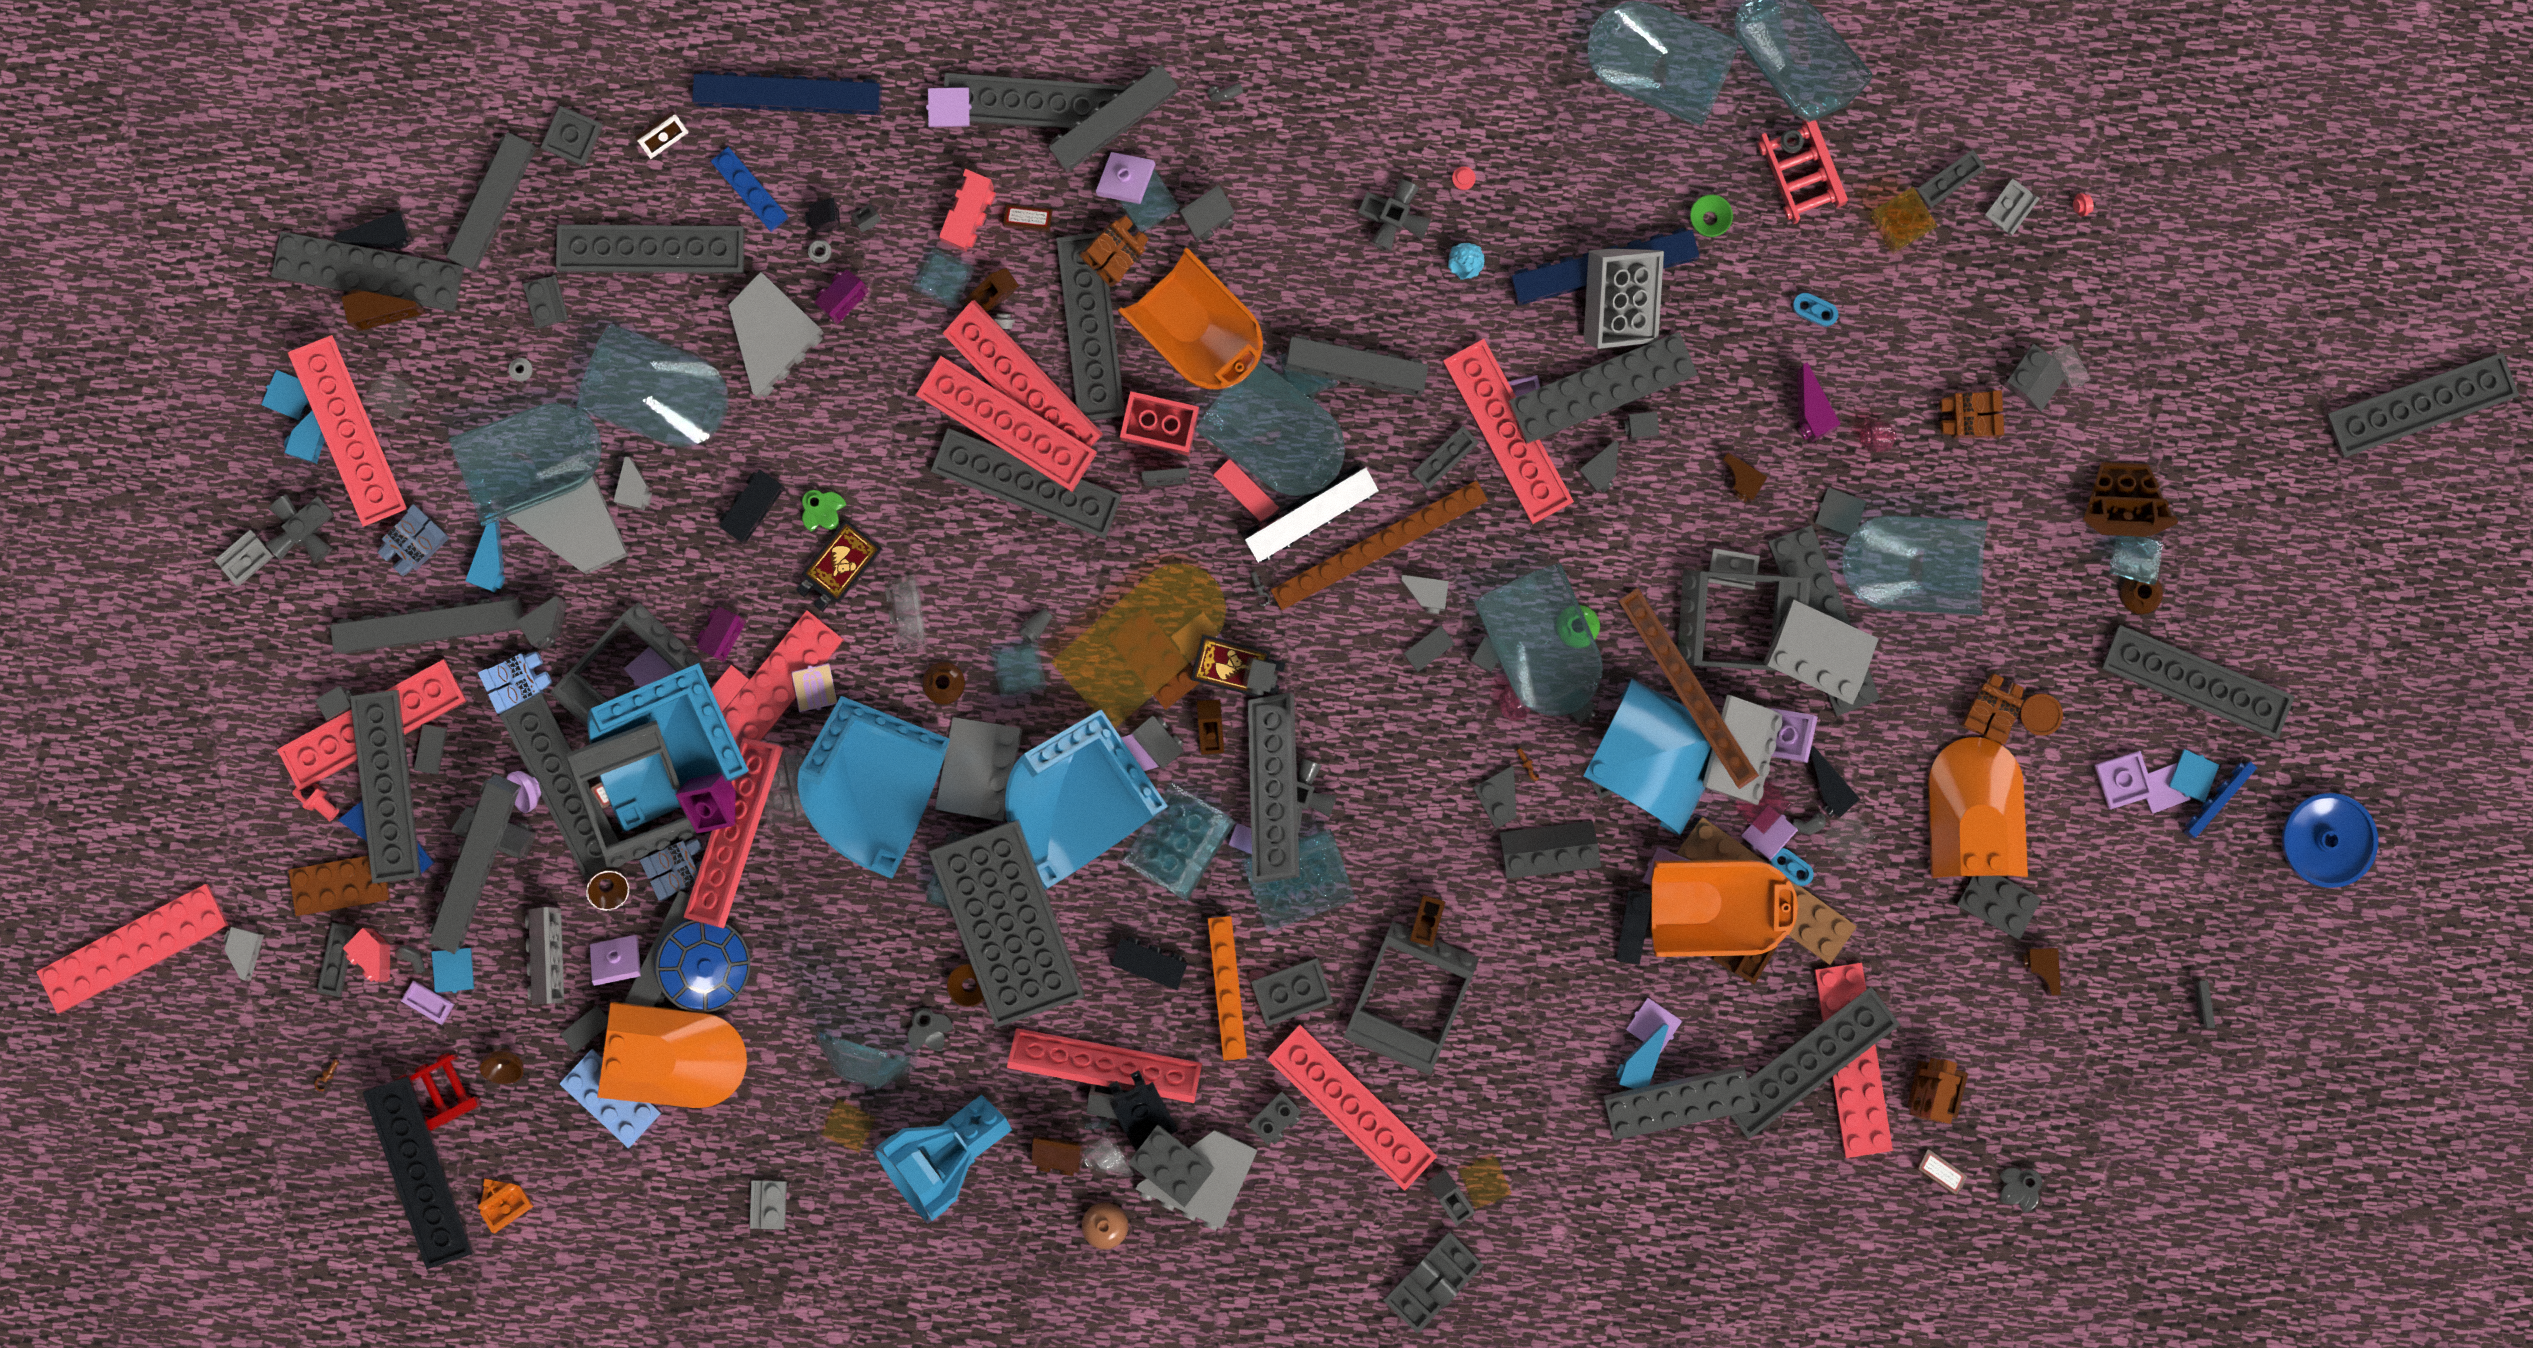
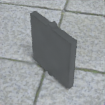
M1828 487L1823 502L1819 504L1820 510L1815 524L1854 537L1859 522L1863 520L1861 516L1866 501Z

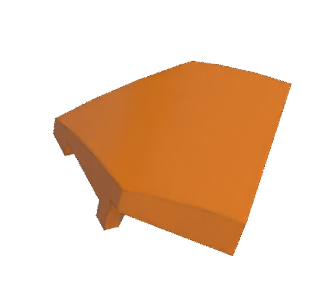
M484 1179V1191L481 1203L478 1204V1209L481 1210L480 1214L492 1233H497L534 1207L521 1186Z

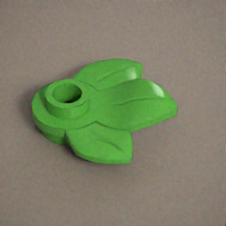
M818 490L806 492L802 498V505L805 509L802 515L803 524L811 532L818 525L826 529H837L839 519L836 511L843 508L846 502L834 492L824 494ZM813 497L818 499L816 506H811L810 500Z

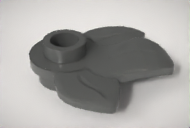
M920 1008L912 1016L913 1026L908 1031V1042L913 1051L918 1050L924 1044L935 1051H942L945 1043L944 1032L952 1030L953 1025L947 1016L934 1014L928 1008ZM922 1015H926L928 1017L927 1024H922L920 1022V1017Z
M2015 1167L2008 1168L2000 1173V1178L2006 1183L2001 1191L2000 1201L2005 1204L2019 1203L2024 1213L2031 1211L2039 1201L2038 1190L2042 1186L2041 1175L2033 1169L2022 1171ZM2028 1178H2032L2035 1183L2027 1185L2025 1181Z

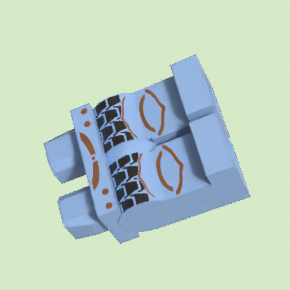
M538 652L527 655L521 653L492 668L478 672L486 691L490 692L488 695L498 714L506 712L539 693H544L543 689L553 683L548 672L545 671L536 676L533 668L543 664Z

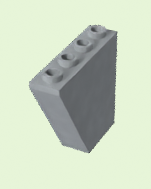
M762 272L728 305L751 389L758 399L762 396L766 398L774 390L773 385L778 380L783 381L789 375V368L794 363L799 364L807 355L805 352L811 346L813 348L816 347L823 339L821 336L824 333L822 329Z
M587 475L575 480L576 484L569 487L566 485L554 489V493L547 497L540 495L532 499L533 503L527 506L521 504L510 509L511 513L506 515L508 520L586 575L629 556L598 483L593 477H588Z
M1213 1130L1189 1147V1149L1214 1167V1170L1185 1208L1147 1178L1138 1183L1136 1190L1140 1191L1139 1196L1151 1201L1152 1198L1160 1200V1205L1171 1211H1173L1174 1207L1182 1210V1216L1194 1221L1197 1217L1204 1220V1226L1216 1231L1217 1227L1223 1228L1258 1149Z

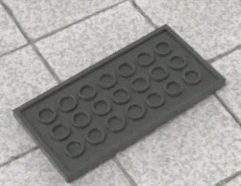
M1019 819L929 850V855L996 1028L1085 997Z

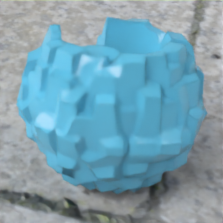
M1461 243L1452 247L1448 261L1450 271L1462 280L1478 276L1485 262L1481 247L1471 243Z

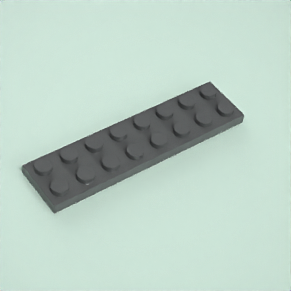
M945 73L944 88H969V104L972 107L969 110L970 123L1067 130L1078 121L1082 123L1089 118L1088 114L1097 107L1101 109L1108 104L1106 101L1114 94L1118 93L1120 95L1126 91V86L953 73Z
M557 225L556 271L576 273L744 274L745 228L744 226Z
M280 232L271 277L344 292L361 289V291L415 301L422 307L455 313L464 267Z
M1100 233L1057 238L1077 407L1090 421L1125 417L1110 286L1096 273L1100 267L1093 270L1079 256Z
M1678 332L1513 398L1508 403L1527 445L1693 378L1698 374L1682 336Z
M2502 352L2331 412L2326 417L2343 459L2511 400L2520 395Z
M949 428L931 469V473L1105 540L1122 499V495L1081 479L1073 492L1003 449Z
M1812 525L1768 541V546L1780 575L1811 578L1809 607L1851 626ZM1869 669L1853 705L1826 693L1835 717L1881 700Z
M2121 625L2117 626L2101 667L2104 671L2274 740L2279 739L2295 696Z
M399 690L350 696L372 884L420 878L421 868Z
M539 693L499 716L531 777H535L538 781L541 796L585 880L588 881L595 872L607 867L569 768L566 753L573 750L543 693ZM583 781L605 846L620 842L594 793L591 792L589 781Z
M1285 693L1248 700L1252 882L1256 884L1300 877L1294 695L1292 693Z
M1869 987L1749 1078L1747 1081L1754 1110L1730 1116L1746 1137L1750 1139L1901 1024L1873 988Z

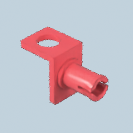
M317 783L312 785L315 791L308 799L302 796L301 791L297 787L292 794L303 803V808L311 811L316 809L329 822L339 813V809H336L324 798L327 792Z

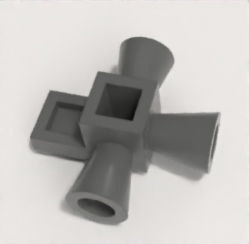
M1398 179L1394 199L1389 197L1388 200L1367 191L1358 215L1382 225L1370 241L1373 246L1383 251L1391 252L1396 231L1400 233L1403 227L1423 240L1431 219L1409 214L1411 206L1408 205L1418 192V186L1407 180Z
M288 495L280 497L269 507L271 512L285 522L281 527L286 532L266 542L267 547L279 560L285 557L295 543L301 547L305 546L313 563L321 561L332 551V548L317 536L320 533L318 528L334 516V513L319 496L298 513Z
M1302 758L1299 761L1297 776L1298 833H1300L1302 810L1307 811L1310 806L1330 818L1337 797L1336 795L1313 793L1315 787L1311 786L1322 765Z

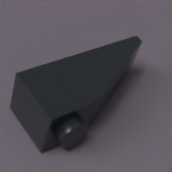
M400 211L334 235L335 240L339 243L388 249L395 248L396 250L409 246V242L414 241L405 215Z
M1812 746L1809 760L1820 801L1824 804L1822 809L1830 818L1832 816L1836 819L1840 818L1860 798L1821 753Z
M1626 891L1616 961L1640 965L1652 894Z

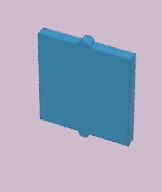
M276 370L270 385L266 386L268 390L261 405L300 421L306 405H309L302 385L298 378Z
M2183 749L2168 787L2183 793L2184 797L2189 796L2204 803L2219 765L2205 759L2204 755H2196Z
M471 948L459 949L455 954L446 950L432 951L435 993L449 991L457 993L459 990L474 989Z

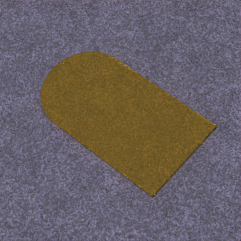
M1189 564L1163 566L1153 571L1055 657L1051 663L1094 712L1102 710L1114 729H1116L1196 658L1202 634L1217 638L1224 625L1226 604L1222 590L1215 578L1196 566Z

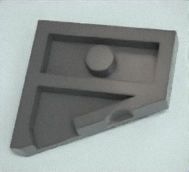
M1513 766L1473 787L1495 829L1517 817Z

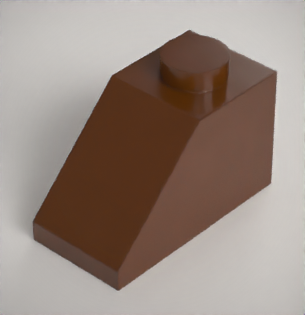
M1220 699L1197 701L1201 755L1224 753Z

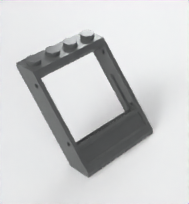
M1683 570L1678 650L1687 664L1778 671L1760 661L1702 660L1708 577L1776 583L1771 645L1792 600L1794 599L1809 606L1811 578Z
M638 602L623 613L551 690L550 694L587 727L589 710L608 702V700L584 679L580 673L594 660L625 624L676 672L698 663L703 671L707 665Z
M656 720L566 753L569 768L607 868L620 867L628 861L643 858L649 853L664 850L670 845L681 841H688L696 836V831L682 806L681 809L684 817L605 846L595 820L597 818L583 781L657 753L660 754L672 789L677 793L681 788Z
M1392 921L1343 1038L1431 1075L1479 958L1438 940L1434 941L1433 947L1409 941L1412 929ZM1387 945L1465 978L1456 1002L1450 1008L1437 1041L1363 1010L1378 973L1376 971Z

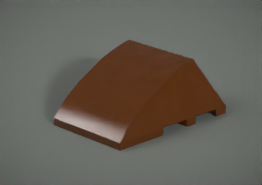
M2101 462L2083 518L2101 535L2150 537L2178 523L2176 516L2172 515L2168 507L2167 499L2163 498L2159 490L2160 486L2148 464Z

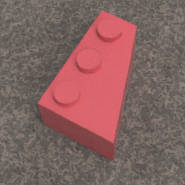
M965 169L963 176L966 178L961 189H957L955 194L957 198L952 209L948 212L939 238L941 242L967 252L968 248H972L976 242V229L984 224L987 216L984 211L987 205H992L996 193L993 192L994 186L991 179Z

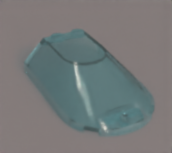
M1746 0L1739 7L1734 29L1740 45L1791 111L1799 118L1811 122L1842 109L1870 83L1873 75L1872 72L1824 16L1808 1Z
M1629 1L1608 9L1595 22L1589 35L1588 56L1596 76L1609 88L1702 128L1714 107L1730 71L1739 46V40L1654 4L1642 1Z
M610 323L597 342L581 382L576 410L662 444L684 448L708 440L720 429L728 412L729 396L722 376L707 361Z
M1260 360L1247 378L1234 386L1223 389L1194 429L1268 486L1288 495H1308L1326 487L1340 471L1345 455L1343 434L1336 420L1326 410Z
M559 403L543 404L448 439L482 527L582 487L595 473L602 452L600 435L593 421L582 411Z
M1882 516L1869 520L1850 536L1844 548L1842 569L1846 583L1859 600L1881 610L1982 616L1983 557L1988 521Z
M1558 562L1533 571L1493 589L1473 601L1515 695L1523 704L1541 714L1560 716L1579 710L1592 699L1602 678V658L1561 563Z
M817 1031L815 1039L834 1073L843 1077V1080L853 1083L861 1082L865 1083L867 1087L879 1089L916 1069L919 1059L918 1055L901 1056L895 1054L894 1059L888 1058V1052L832 1037L833 1031Z

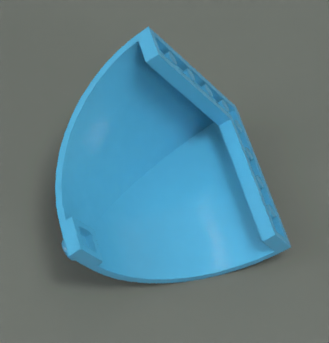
M699 663L589 710L587 727L590 744L656 720L680 787L688 779L720 772L725 782L729 780L732 782L749 771ZM659 753L599 775L623 833L681 807L675 796V790L671 787Z
M1631 678L1620 697L1622 702L1583 777L1650 813L1661 821L1659 826L1680 837L1705 790V787L1702 785L1712 747L1685 706Z
M841 696L799 769L798 793L807 818L819 835L840 854L864 868L893 879L932 794L950 739Z
M1102 710L1097 711L1024 753L1012 768L1005 794L1007 822L1019 819L1045 890L1106 852L1168 807Z

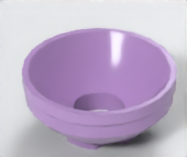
M521 771L508 774L507 780L521 785L514 805L523 813H528L535 809L541 796L539 783L536 778H532Z

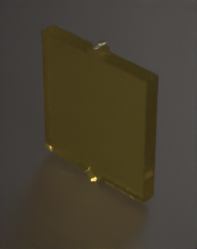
M838 1100L832 1115L828 1116L829 1121L822 1136L860 1153L866 1138L870 1137L869 1132L876 1117Z
M1495 1155L1480 1162L1477 1160L1475 1164L1459 1170L1475 1209L1491 1202L1495 1204L1496 1200L1512 1194Z

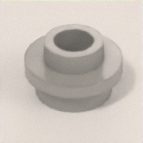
M815 240L808 247V255L812 261L824 263L831 256V247L824 240ZM823 248L824 253L820 256L816 255V250Z
M998 313L996 318H992L1002 329H1012L1013 323H1015V319L1010 318V314Z
M517 358L509 365V374L516 381H526L532 375V365L524 358ZM520 365L524 366V371L517 373V367Z

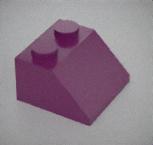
M847 269L844 272H838L831 280L833 283L828 289L823 288L816 295L815 298L817 300L814 302L836 325L869 292L865 284Z
M719 606L717 610L713 609L707 620L709 622L707 629L699 633L696 639L698 643L696 648L725 662L747 621Z
M721 772L688 779L675 794L696 833L734 826L736 791L730 780L725 782Z

